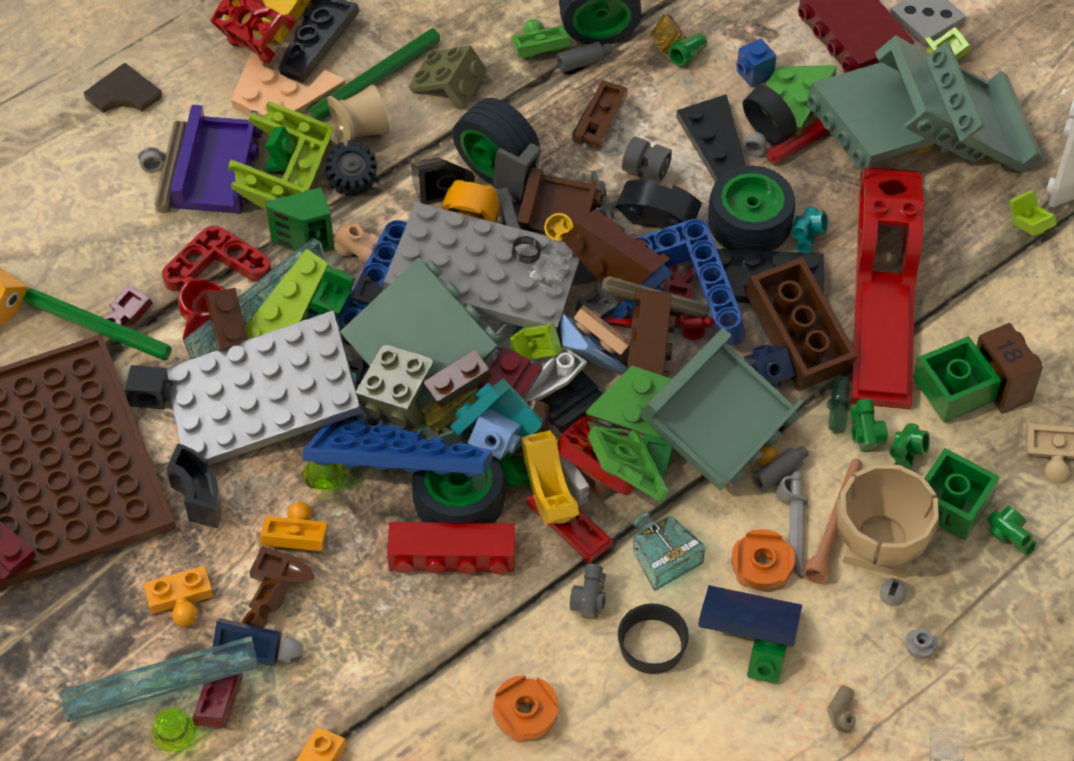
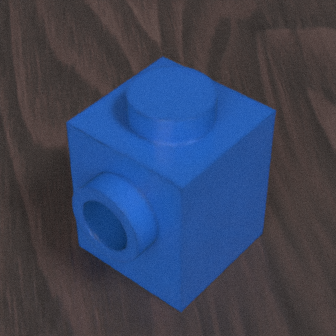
M760 38L739 48L736 71L753 88L770 79L775 71L777 55Z

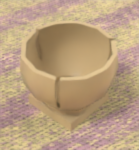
M874 464L854 473L850 477L837 499L838 531L847 545L843 563L900 578L905 577L908 562L923 553L939 527L938 498H936V493L923 476L901 465Z

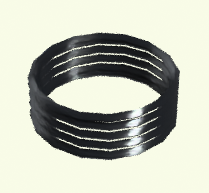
M522 236L513 242L512 255L516 260L523 263H533L540 258L541 244L535 238ZM520 244H530L538 252L535 255L526 256L518 253L515 247Z

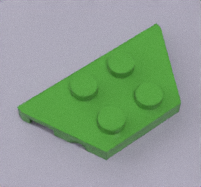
M777 66L765 86L779 94L791 109L797 123L795 135H801L814 113L807 104V97L812 82L836 76L837 66Z
M631 366L587 410L586 416L628 430H635L643 435L662 438L639 414L671 378Z
M593 426L588 438L601 464V468L609 474L618 476L658 501L663 502L669 491L640 433L631 430L628 436H621L622 431L620 429Z

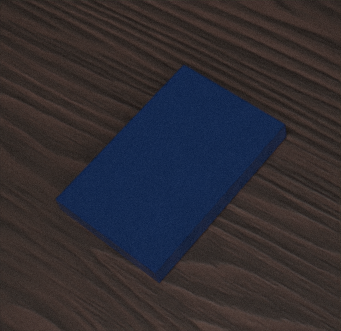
M708 585L698 626L794 647L802 604Z

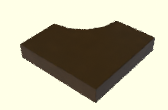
M126 63L120 65L83 92L85 99L103 113L121 106L133 107L142 112L162 97V92L158 87Z

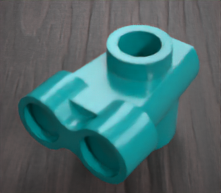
M809 206L804 209L802 215L795 217L792 235L798 240L796 246L798 252L811 253L815 244V236L827 233L828 216L825 211L818 212L817 208Z

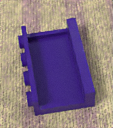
M192 104L170 190L174 208L241 214L243 203H247L248 199L231 188L232 182H236L235 173L229 171L228 165L230 159L254 168L252 164L253 159H257L259 154L257 140L262 138L263 130L245 119L204 116L203 105Z

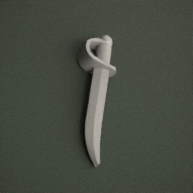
M795 471L791 476H786L782 479L777 487L776 495L782 503L790 505L789 543L795 552L794 566L802 578L804 570L802 552L803 506L808 504L809 499L803 496V476L800 472ZM786 484L790 485V492L786 489Z

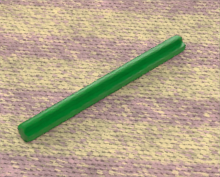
M430 28L329 96L334 97L338 101L341 99L346 100L370 85H375L440 42L439 32L434 28ZM327 98L322 99L309 109L311 117L319 121L331 114Z
M28 288L23 297V301L28 305L102 334L105 337L163 361L168 360L172 353V347L166 343L35 289Z

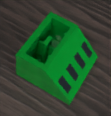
M321 188L306 190L302 193L279 197L265 202L272 243L303 254L306 249L314 254L335 249L331 213Z

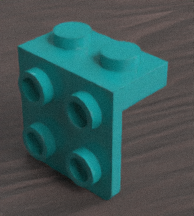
M503 378L494 386L488 382L475 394L479 400L473 405L467 402L455 413L458 419L450 427L458 435L468 427L473 432L479 416L487 409L520 424L521 427L517 434L520 437L536 433L542 427L543 421ZM520 439V442H519V444H518L516 450H517L520 446H522V445H521V439Z

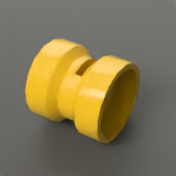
M556 213L547 218L544 230L550 239L563 241L562 238L564 236L561 235L564 233L566 235L574 225L567 215Z

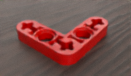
M209 226L203 229L162 270L165 287L170 291L178 292L184 285L180 278H178L180 274L181 276L196 279L215 259L254 282L266 280L271 274L269 257L222 227ZM235 249L243 251V254L237 258H232L228 255L229 252ZM194 254H199L203 257L195 263L187 260Z
M584 416L562 433L557 442L558 451L562 457L615 491L624 495L632 494L635 486L616 475L607 473L600 466L601 464L588 438L590 428L587 421L597 420Z

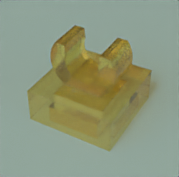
M666 14L662 15L650 33L662 53H669V49L675 41L687 38L686 35H682L680 26L677 25L673 17Z

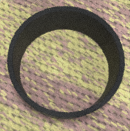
M757 85L743 100L742 106L747 120L756 132L765 136L766 141L778 144L797 132V123L791 109L782 97L768 86ZM762 108L771 116L776 126L765 115Z
M649 603L631 609L622 618L618 627V641L624 659L634 669L647 674H659L675 667L681 660L689 640L688 627L682 616L672 608L662 604ZM641 621H662L670 625L679 635L681 651L674 658L663 663L642 662L630 655L623 645L625 635L632 626Z

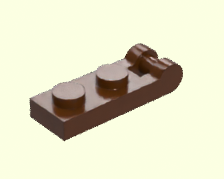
M601 81L575 132L574 143L581 145L587 143L592 145L594 149L602 150L605 139L627 97L628 88L607 81ZM589 129L597 131L596 134L589 133Z

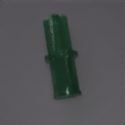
M839 376L833 378L831 383V399L827 403V407L830 410L828 428L833 434L846 431L847 414L851 409V402L849 401L851 381L846 377Z

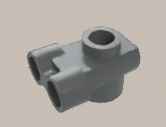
M587 564L584 574V586L574 585L572 587L570 610L580 612L583 618L596 619L597 611L603 612L605 607L606 593L602 592V590L604 589L606 574L603 573L602 566Z

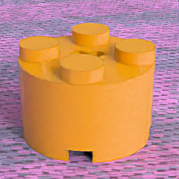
M457 180L448 189L441 209L497 223L501 212V204L496 196L497 191L492 186H483L473 182Z

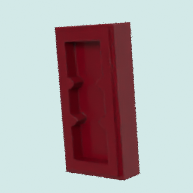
M209 668L192 717L195 726L226 728L243 678L241 669Z

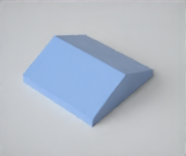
M565 314L561 316L560 325L564 347L602 369L619 373L627 371L626 366L615 352L612 354L600 345V338L593 333L587 335L576 326L577 322Z

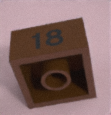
M1011 323L979 335L976 346L1001 380L996 400L993 402L1000 413L1003 414L1031 402L1043 366L1040 358L1033 354L1026 345L1023 335L1017 332Z

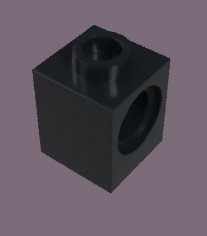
M131 365L125 386V393L130 407L164 410L167 398H171L170 386H173V381L168 380L166 368Z

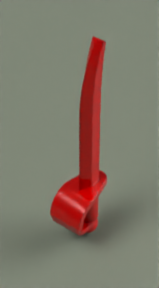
M681 313V316L675 319V327H681L683 336L689 340L702 338L706 333V328H711L714 325L711 317H685L684 313ZM603 318L609 325L632 328V319Z

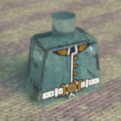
M643 513L634 520L633 525L639 532L634 536L633 551L654 591L704 563L706 547L673 516H666L655 523L648 513Z

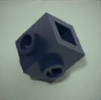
M761 345L754 348L752 354L743 357L774 388L781 386V381L795 376L786 347Z

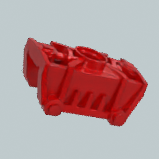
M222 0L210 22L227 37L226 40L230 45L234 47L240 45L258 55L259 60L264 64H269L275 53L267 45L270 44L281 26L291 31L297 22L295 18L290 14L283 15L270 7H266L262 0H238L240 6H234L232 4L233 0ZM251 13L249 20L242 24L244 16ZM223 15H229L231 17V19L226 21L220 20V18H222ZM265 17L268 20L272 21V23L267 21L263 22L261 18ZM253 30L259 31L263 35L261 41L254 38Z

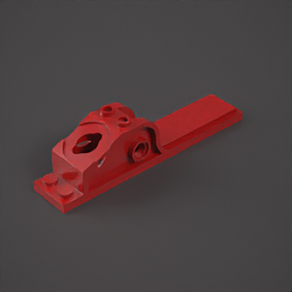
M871 167V169L864 168L863 173L860 170L853 348L858 356L852 366L851 404L856 405L858 400L869 398L873 400V406L911 410L913 396L915 287L922 249L924 219L921 173H917V171ZM878 224L903 226L901 240L903 263L901 273L872 271L876 252Z

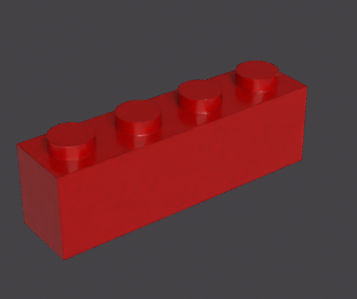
M389 522L387 549L389 571H397L399 573L428 571L435 574L443 571H459L464 574L474 572H492L494 574L515 572V523Z

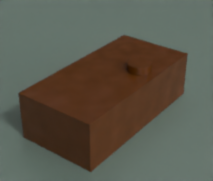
M803 257L750 277L745 294L772 344L787 348L795 376L791 377L798 391L851 370L858 355Z

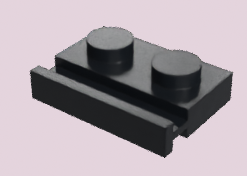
M581 370L568 385L539 401L549 405L547 420L552 425L554 424L562 434L580 418L586 416L587 410L604 393Z

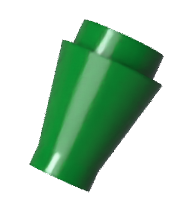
M697 33L694 36L675 41L669 49L671 61L677 66H688L701 50L707 46L706 37L701 33Z

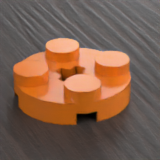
M767 529L752 530L746 533V537L734 544L731 565L733 572L737 576L738 583L742 586H749L757 590L780 589L786 585L787 580L793 573L795 564L794 549L790 543L788 546L782 540V535L775 531ZM760 555H766V559L771 560V562L763 565L759 564L755 559H759Z
M515 676L506 680L498 688L493 701L495 723L503 733L511 736L514 741L519 743L545 735L551 730L558 719V698L554 689L540 678L534 680L526 679V676ZM524 702L526 705L533 704L534 706L531 708L530 713L519 712V703Z

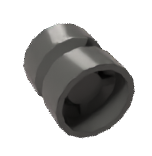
M634 136L625 150L622 170L636 176L643 173L644 179H654L659 184L663 181L669 169L672 149L658 144L651 147L650 141Z

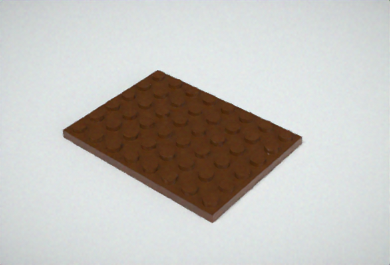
M102 334L0 367V521L33 548L36 557L13 577L10 575L5 580V584L0 585V589L176 528L174 518Z

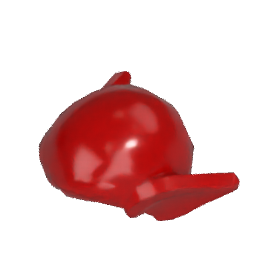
M181 276L180 281L184 285L179 293L178 307L181 317L187 321L182 339L188 341L207 324L211 323L204 295L207 292L224 290L225 288L206 279L200 280Z

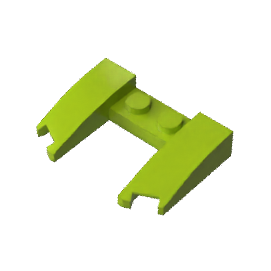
M271 101L266 104L268 113L260 117L253 112L250 114L248 122L271 135L275 127L285 126L294 140L296 148L283 179L230 159L228 165L229 171L235 173L236 182H232L231 188L265 210V202L302 193L310 189L335 128Z

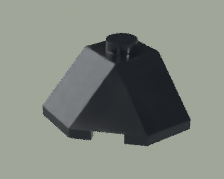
M439 157L411 163L412 182L419 202L422 204L430 205L443 202L448 189L457 180L475 183V175L472 171Z

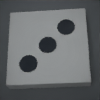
M903 0L890 8V14L924 46L928 45L925 41L928 36L934 41L954 27L965 23L966 15L948 0Z

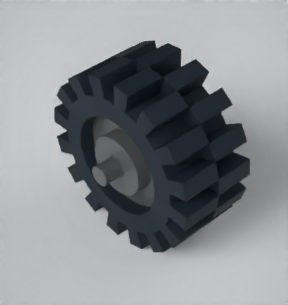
M352 140L347 141V146H344L343 142L338 143V149L334 146L331 149V154L328 153L326 158V179L329 180L331 188L336 186V192L341 193L342 190H345V195L350 196V191H354L356 196L360 195L361 189L365 193L368 191V185L372 187L374 184L377 160H375V154L373 152L370 153V148L367 145L363 149L362 143L358 141L356 146H352Z

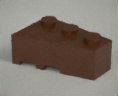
M596 209L578 221L562 238L563 242L601 284L604 278L611 276L641 285L670 259L663 253L658 255L647 248L648 243L641 239L637 241L624 233L625 228ZM613 296L619 304L624 300V298Z
M635 289V307L632 318L627 370L631 366H635L669 378L670 371H665L664 368L665 361H671L673 343H667L668 333L674 334L676 316L670 315L672 293Z

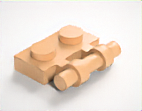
M583 305L574 316V319L578 321L576 326L587 335L593 333L600 338V345L608 352L614 354L616 351L621 355L628 347L630 341L621 334L622 331L616 326L613 328L601 319V315L595 310L591 311Z

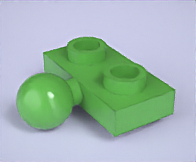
M530 19L524 24V34L511 36L512 47L519 58H530L538 53L558 52L562 48L571 47L570 36L565 31L563 25L544 29L543 24L537 19Z

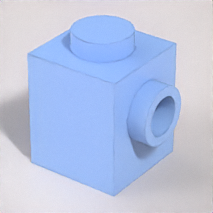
M487 409L479 416L468 444L492 450V456L501 460L509 452L514 453L521 439L517 435L521 425Z

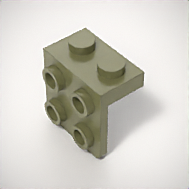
M472 46L433 50L425 56L423 64L413 76L409 89L412 92L443 89L456 108H464L486 73L487 68Z
M389 345L382 346L355 392L363 406L364 412L373 418L384 417L390 419L399 426L409 425L418 428L423 417L414 402L424 386L423 382L429 377L434 368V362L430 357Z

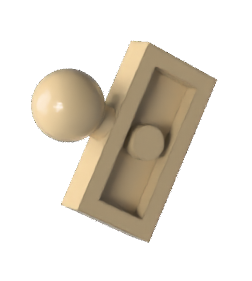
M1028 423L1026 426V456L1051 458V461L1045 467L1044 473L1046 478L1052 483H1062L1069 476V467L1064 462V459H1074V427Z

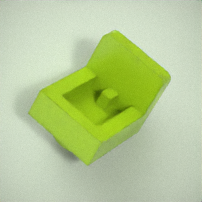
M956 27L935 42L930 36L925 39L929 46L925 51L929 54L946 41L950 43L957 60L972 50L969 43Z
M1033 190L1010 200L1012 224L1032 236L1040 235L1045 230L1057 225L1056 216L1038 206L1037 195Z
M554 323L525 327L510 337L512 351L529 360L556 356L563 351Z

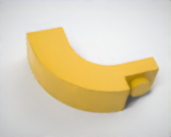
M550 430L522 436L521 445L534 500L544 525L564 523L571 520V518H575V516L579 515L578 504L570 494L565 482L556 437Z

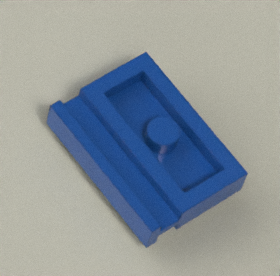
M663 265L641 285L663 291L661 285L672 273ZM624 299L612 312L613 316L623 319L628 315L632 319L635 301Z

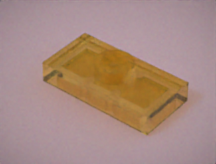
M477 386L442 408L433 400L419 412L430 429L437 433L456 417L455 413L467 402L472 405L479 399L475 395L479 389Z

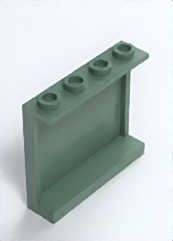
M896 35L875 52L878 61L901 73L917 114L904 124L906 129L973 163L986 156L960 142L926 60V57L930 55L929 53Z
M948 41L944 42L926 57L960 142L1020 173H1023L1043 158L1006 73L1000 71L989 81L959 66Z
M882 62L815 81L811 84L807 97L809 109L816 114L823 126L832 134L838 145L845 150L854 165L862 173L864 168L871 169L873 162L932 144L939 153L949 151L904 127V124L917 114L901 73Z
M417 258L340 331L369 366H371L380 348L384 345L430 357L434 362V368L428 378L473 350H476L483 361H485L496 350L501 351L503 348L498 343L501 339L498 333L491 326L485 328L480 323L479 319L482 317L480 313L470 303L465 306L459 299L462 295L461 292L451 282L446 284L439 277L442 274L439 267L431 260L426 262L420 258ZM424 385L414 402L423 417L421 422H426L434 414L431 410L438 405Z
M724 328L659 391L639 414L649 426L720 491L728 483L733 487L744 476L745 472L742 468L745 464L748 463L752 467L764 454L760 448L765 443L769 447L773 445L782 435L778 429L783 424L789 427L800 416V413L796 410L804 402L800 399L793 405L728 346L726 342L732 335Z

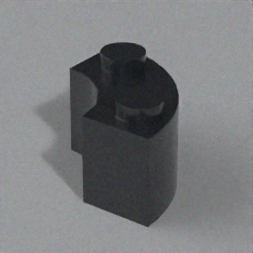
M635 179L625 183L615 207L633 225L644 223L664 229L696 219L702 202L678 186L673 185L671 189L657 185L654 179Z
M178 443L166 468L170 486L184 495V504L189 521L218 529L222 515V505L216 476L202 455L192 448Z

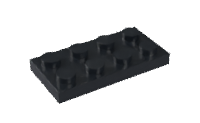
M717 249L737 303H750L745 290L751 276L800 257L804 258L824 294L823 253Z

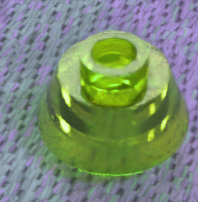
M308 461L301 472V477L305 484L315 490H333L343 482L340 464L336 463L317 465L315 462Z
M166 708L160 711L152 722L150 735L153 743L158 748L164 751H178L190 744L194 738L196 728L192 717L188 713L178 708Z

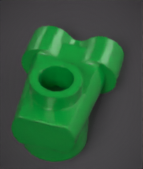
M872 399L858 400L856 407L850 410L854 424L851 431L852 440L854 443H859L860 451H873L877 445L886 444L888 438L887 426L883 420L875 421Z
M914 423L906 424L902 432L897 431L889 450L890 456L895 459L894 465H901L910 470L915 454L926 455L930 446L929 432L920 430L919 426Z
M1007 505L1001 513L995 510L990 514L987 521L992 528L989 531L995 538L1002 543L1008 539L1014 544L1015 548L1026 556L1034 551L1037 542L1032 539L1031 533L1022 528L1027 521L1019 512Z

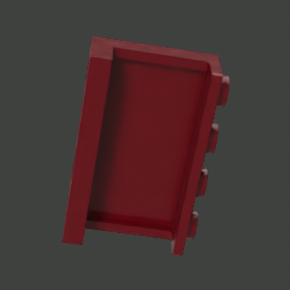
M800 0L798 15L800 19L810 26L815 37L824 43L829 54L838 60L845 73L880 63L875 52L895 35L914 44V40L879 0Z

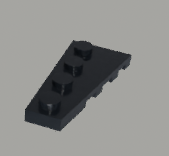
M311 0L310 6L306 7L303 13L304 20L301 26H297L295 30V39L293 43H289L278 67L280 74L287 78L304 82L360 12L358 4L346 0Z
M727 94L677 110V120L715 182L728 170L746 166Z

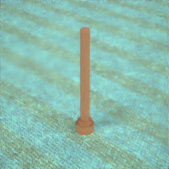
M853 459L850 462L838 497L850 477L861 470V460ZM837 500L815 556L807 560L803 570V576L808 581L816 584L825 583L831 571L828 558L838 533Z

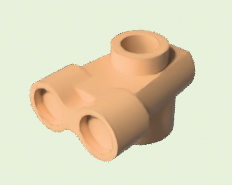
M342 222L333 239L335 241L334 247L340 255L348 257L355 254L358 256V260L366 264L379 236L372 232L371 234L363 232L361 227L356 224L349 225Z

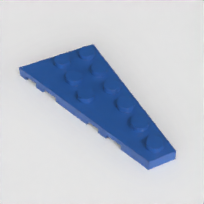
M343 419L323 426L303 449L304 461L315 462L317 465L336 463L344 464L350 468L363 465L374 466L378 470L404 468L407 472L431 470L436 474L458 472L473 477L486 472L492 463V450L464 443L448 446L444 445V439L433 437L431 441L421 439L420 433L386 425H377L371 428L366 426L365 420L355 419L353 423L345 422Z

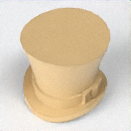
M370 85L346 100L341 99L338 101L332 96L326 97L339 143L343 142L344 146H347V141L352 140L353 143L357 137L389 134L386 112L376 86Z

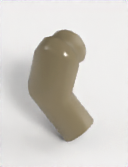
M845 685L839 688L827 707L833 727L841 732H847L852 729L856 721L855 717H851V713L847 710V706L855 693L850 687Z

